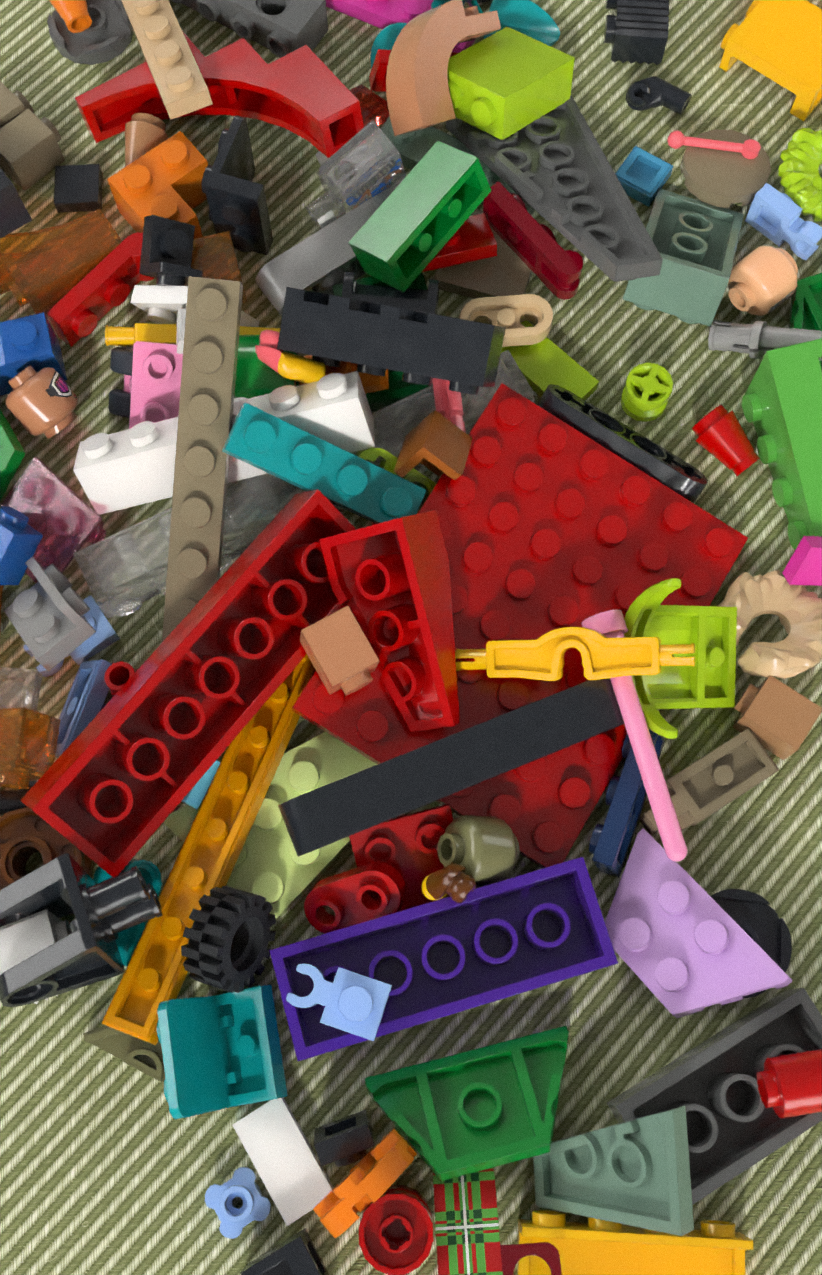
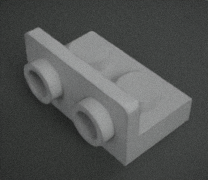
M32 556L25 563L38 582L30 589L21 592L4 612L35 659L46 670L50 671L96 631L84 616L90 608L71 588L72 584L53 563L45 569Z

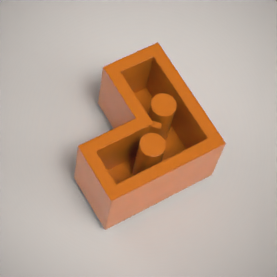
M181 131L107 179L120 214L136 232L143 233L144 217L156 215L195 226L192 256L206 247L198 217L192 209L207 200L206 194L202 191V178L208 162Z

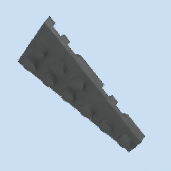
M572 96L562 105L504 140H500L457 117L456 119L446 121V129L613 282L660 275L663 259Z

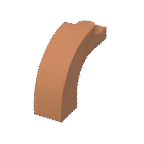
M451 0L417 15L401 30L392 47L386 75L387 105L395 136L456 119L447 79L448 62L451 52L458 43L472 41L500 30L501 26L497 10L479 14L477 6L464 9L462 0Z

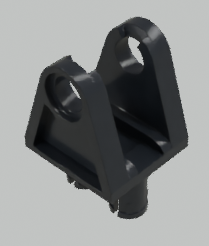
M66 853L0 890V927L48 909L53 915L55 914L56 918L75 914L76 918L70 923L72 932L70 935L0 975V1000L2 1005L18 1007L115 977L125 972L116 944L118 933L155 917L163 916L162 907L151 883H145L137 866L97 884L71 855Z

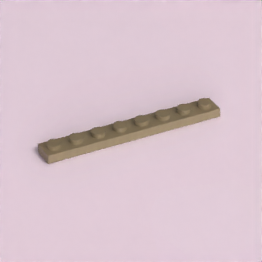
M188 277L162 642L220 579L230 455L222 452V449L232 429L243 294V283L240 281Z

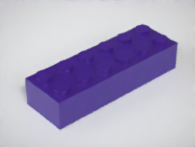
M576 858L476 888L474 891L469 892L466 896L467 899L462 903H456L451 897H446L269 950L297 1061L368 1041V1039L320 1023L325 1006L316 1004L310 1008H299L291 1005L286 1000L288 993L296 994L299 997H306L314 988L313 980L309 975L296 971L298 964H310L322 972L325 980L332 983L338 967L392 985L375 1038L618 964L584 858Z

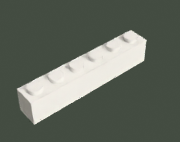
M358 371L347 374H328L319 381L296 387L292 385L281 386L269 394L249 399L244 397L234 398L232 426L242 404L246 402L349 453L375 447L374 418ZM178 416L155 423L151 421L141 422L131 429L112 434H94L85 441L80 442L73 471L97 515L173 496ZM230 455L228 483L267 474V472Z

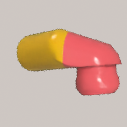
M264 330L260 333V343L255 345L258 359L284 378L308 384L319 381L325 376L326 369L324 363L277 349L280 332Z

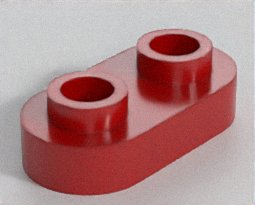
M383 862L368 863L319 881L305 899V915L309 923L316 930L326 934L393 914L398 910L405 898L406 884L400 872L393 866ZM368 890L376 891L382 900L372 899L368 894ZM323 905L332 908L336 916L329 914L323 908Z

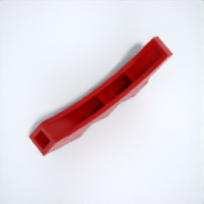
M183 32L207 85L213 105L180 117L191 115H238L245 118L258 119L283 127L304 138L327 158L367 138L359 100L307 45L267 64L244 38L205 57ZM147 62L74 98L87 129L96 143L125 131V124L131 121V117L135 113L150 114L161 120L170 119Z

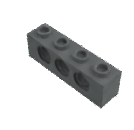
M171 0L174 3H182L199 12L209 21H216L228 27L241 38L250 39L268 48L280 58L305 45L313 51L328 32L326 0Z

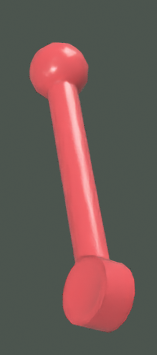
M678 130L671 132L667 138L668 145L673 149H678L684 145L741 153L747 159H755L761 148L760 143L753 139L746 140L743 144L684 136Z

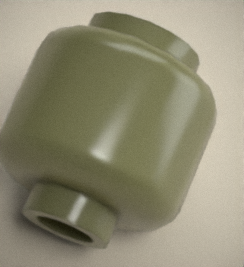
M464 815L456 817L447 826L445 833L441 836L438 843V857L443 867L453 863L464 866L466 868L465 873L472 876L476 881V885L486 886L506 880L516 867L520 855L519 843L511 828L504 820L493 816Z

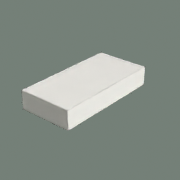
M284 1097L270 1100L232 1125L286 1226H289L313 1210L334 1188Z

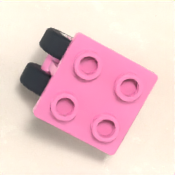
M135 341L133 347H116L111 350L110 368L115 373L124 374L123 390L113 389L109 392L108 409L114 415L129 418V429L141 422L151 421L155 423L178 416L183 354L177 353V344Z

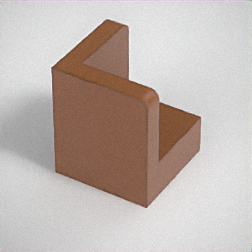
M434 410L405 436L394 473L403 478L415 466L421 463L438 477L445 473L453 480H456L464 472L473 438L438 411Z

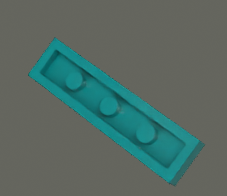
M246 402L242 404L222 449V452L305 491L318 489L331 503L376 524L417 514L426 493V489Z

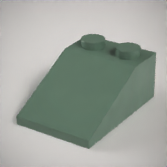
M659 188L646 230L663 259L660 275L629 280L623 300L632 302L644 310H658L677 316L681 321L689 324L700 323L711 327L730 279L744 214Z

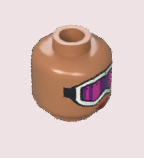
M29 365L8 381L13 390L7 395L5 404L29 434L37 436L44 433L49 439L77 418L73 410L78 404V398L54 368H43L36 372Z

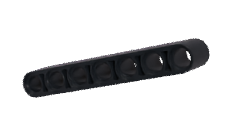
M610 678L588 680L302 794L278 805L299 857L623 725L624 721Z

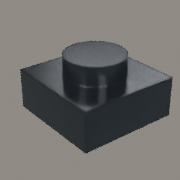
M366 1109L315 1128L314 1146L321 1166L334 1161L338 1167L350 1165L365 1157L367 1154L366 1149L375 1146L373 1129Z

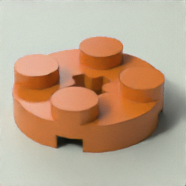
M395 1129L391 1130L375 1147H372L367 1152L365 1157L360 1159L350 1169V1174L313 1208L314 1212L320 1217L319 1221L335 1239L360 1218L357 1215L358 1211L362 1212L372 1202L375 1203L413 1162L417 1152Z

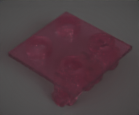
M38 457L33 458L0 505V508L1 506H7L25 514L29 518L27 524L43 534L33 557L45 569L53 563L63 573L84 543L90 542L92 545H97L105 538L107 533L103 529L104 522L102 518ZM27 567L25 573L37 583L38 580Z

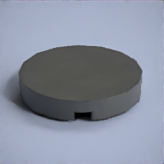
M86 0L92 24L87 30L80 33L70 32L56 9L52 16L49 13L47 23L54 46L63 57L75 63L94 65L108 62L122 54L131 43L134 31L121 0Z

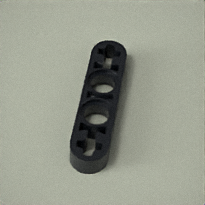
M553 384L548 385L537 403L538 406L692 503L696 501L708 483L705 475L694 466L563 387Z

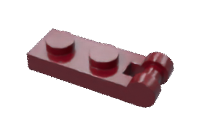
M499 181L490 187L492 191L484 199L483 213H485L490 227L557 298L563 300L573 298L579 288V277L581 276L584 264L582 256L573 250L564 251L557 243L550 228L544 224H539L528 213L522 199L517 194L510 193Z

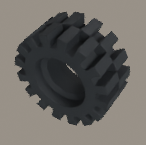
M222 886V888L215 887L210 890V896L203 895L199 900L202 909L200 911L192 910L189 918L194 921L192 928L185 927L183 937L189 938V943L181 946V955L188 957L183 966L186 971L190 972L189 977L231 993L233 991L237 993L244 991V986L250 987L255 982L253 973L261 975L265 969L261 963L263 958H270L269 950L271 949L267 948L268 942L275 941L276 931L270 930V927L276 923L275 915L270 914L273 909L271 903L265 901L266 898L228 886Z

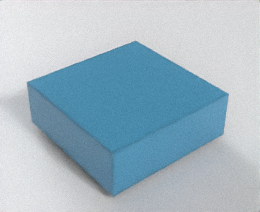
M635 146L615 174L629 197L649 207L657 196L659 188L661 189L671 176L673 165Z

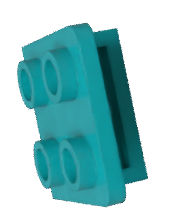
M271 985L247 988L239 993L229 992L215 996L172 999L159 1003L157 1009V1036L161 1043L165 1072L164 1094L169 1105L170 1114L174 1119L187 1118L229 1107L288 1096Z

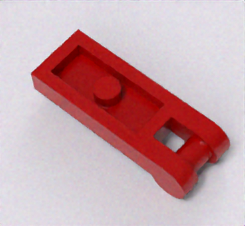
M132 233L125 238L46 313L58 337L70 347L82 337L91 334L96 328L98 321L113 307L121 305L135 285L140 281L155 279V277L139 274L143 233Z

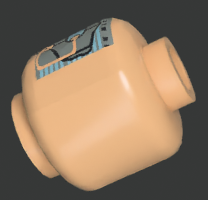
M760 246L750 252L732 267L728 282L731 303L738 310L746 311L751 315L764 316L772 312L792 296L797 287L798 267L795 260L786 250L773 246Z

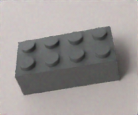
M804 988L785 990L610 1100L607 1104L618 1123L685 1105L693 1205L822 1121V1112L779 1118L773 1107L765 1108L757 1085V1072L764 1071L766 1058L822 1049V1015Z

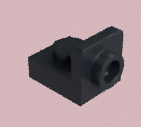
M156 215L144 217L139 274L157 278L156 285L185 286L189 276L202 277L203 271L191 268L195 226Z

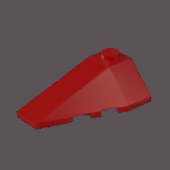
M432 510L319 539L332 590L340 605L347 603L383 667L381 679L410 731L418 732L460 724L449 559L437 511Z

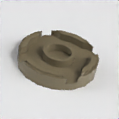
M720 129L704 132L697 136V138L743 144L746 140L752 139L750 136L734 130ZM761 144L759 154L755 159H747L738 152L687 146L680 169L681 174L683 173L686 178L684 184L690 193L702 202L716 207L730 208L732 203L742 202L741 206L752 203L755 194L767 183L771 173L770 158Z

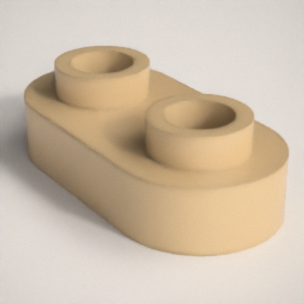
M535 294L484 297L469 301L462 308L460 319L506 327L502 347L537 344L548 336L551 330L553 311L550 304L544 298ZM531 321L535 326L524 327L521 323Z

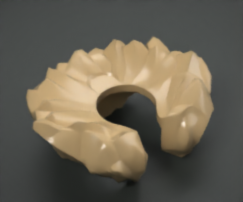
M779 570L768 572L763 576L761 574L752 576L748 572H744L729 585L724 601L717 604V606L737 607L736 645H739L740 637L749 627L751 621L763 614L779 616L780 623L788 634L784 640L775 643L752 642L738 659V665L743 673L768 678L770 675L785 679L805 672L820 663L822 660V599L818 598L817 593L807 591L805 585H789Z

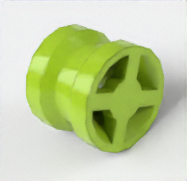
M648 362L639 364L631 369L621 395V405L624 412L632 419L642 422L652 421L660 417L667 406L668 399L673 390V380L670 373L664 367Z

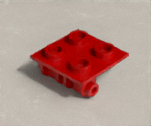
M449 804L393 818L349 836L357 867L372 862H383L396 868L404 878L406 895L396 912L433 902V900H429L424 896L421 887L426 876L444 868L438 857V843L441 836L445 833L447 826L453 821ZM368 890V894L372 899L382 900L376 891Z

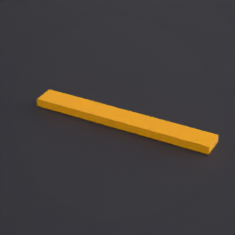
M307 654L228 746L158 898L163 916L148 920L103 1018L102 1024L156 1046L158 1042V1005L160 1002L177 998L188 973L183 966L188 957L181 955V946L189 943V938L183 937L185 927L192 928L194 923L189 916L193 909L199 911L202 909L199 900L203 895L210 896L211 889L226 886L300 718V715L292 711V707L316 671Z

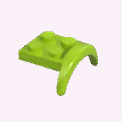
M678 578L661 581L643 591L630 605L624 617L628 632L624 633V637L657 636L661 640V645L695 644V653L673 654L675 657L695 656V667L661 666L662 670L657 675H631L648 729L669 739L677 738L678 730L671 726L657 709L735 707L737 607L660 605L670 593L681 587V579Z

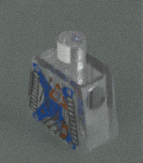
M373 120L319 167L317 174L325 193L306 206V210L318 228L322 229L406 177L399 151Z

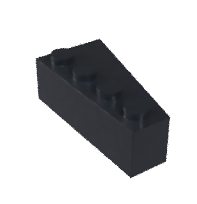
M287 287L277 349L313 355L312 360L322 362L327 366L340 367L341 361L356 363V371L371 375L385 376L386 369L403 372V381L431 386L432 378L450 381L449 390L478 395L479 386L495 387L506 327Z

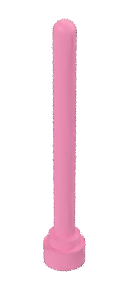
M621 610L605 611L593 615L581 623L582 627L596 630L608 638L624 637V633L628 632ZM632 676L610 678L665 853L670 860L681 861L687 855V846Z

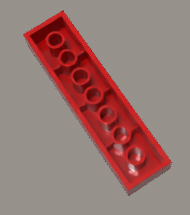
M318 489L295 494L20 801L112 877L119 875L306 656L307 653L300 642L301 630L348 606L347 603L340 605L332 590L319 539L356 530V528Z

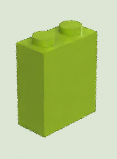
M505 27L449 58L447 79L455 117L500 140H504L570 99L575 57L512 28Z

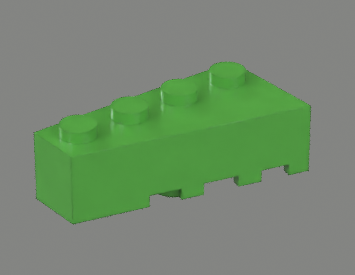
M822 338L766 351L742 398L744 416L749 423L753 422L758 436L757 451L759 458L763 464H768L773 477L772 492L775 502L779 507L784 508L789 521L788 537L794 550H796L803 536L822 537V370L819 359L822 358Z

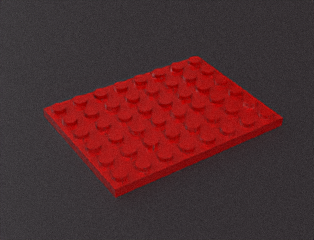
M501 383L468 434L473 439L463 474L456 480H453L443 473L418 512L437 511L449 559L455 651L456 649H486L487 642L496 640H536L555 629L582 627V621L605 611L621 610L623 617H625L630 605L643 591L654 584L671 578L681 579V587L670 593L660 605L710 606L748 540V537L503 383ZM573 647L566 650L564 666L562 668L563 676L556 681L517 677L490 678L487 675V670H456L460 724L452 727L411 732L381 679L383 667L379 662L375 671L370 673L373 681L349 695H345L342 688L329 694L317 671H315L293 705L292 711L371 761L380 764L586 682L588 679L584 677L581 653ZM456 658V662H457V661H475V659H474V658ZM625 724L451 794L436 802L441 805L449 804L451 811L459 816H493L504 820L517 837L520 854L541 868L563 863L623 758L622 748L627 735Z

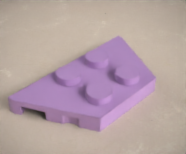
M644 828L637 834L605 924L614 951L674 1017L680 1018L701 1012L705 1007L715 1004L725 1005L744 999L743 996L770 988H784L793 981L676 861H672L667 857L664 848Z

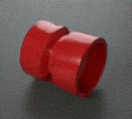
M391 1185L375 1203L372 1202L367 1206L358 1228L359 1245L365 1259L376 1270L388 1275H406L419 1268L429 1256L434 1241L432 1212L427 1200L416 1189L405 1185Z

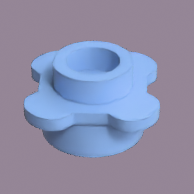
M248 1167L236 1169L232 1179L222 1185H211L205 1193L207 1207L214 1209L221 1221L220 1233L229 1239L237 1238L242 1233L244 1226L254 1220L263 1221L270 1213V1201L267 1197L262 1196L259 1186L255 1183L256 1175ZM235 1197H240L243 1200L242 1207L235 1208L233 1206V1199Z

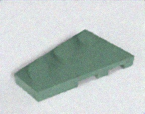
M685 1105L551 1142L549 1153L533 1157L537 1207L683 1236L694 1230Z

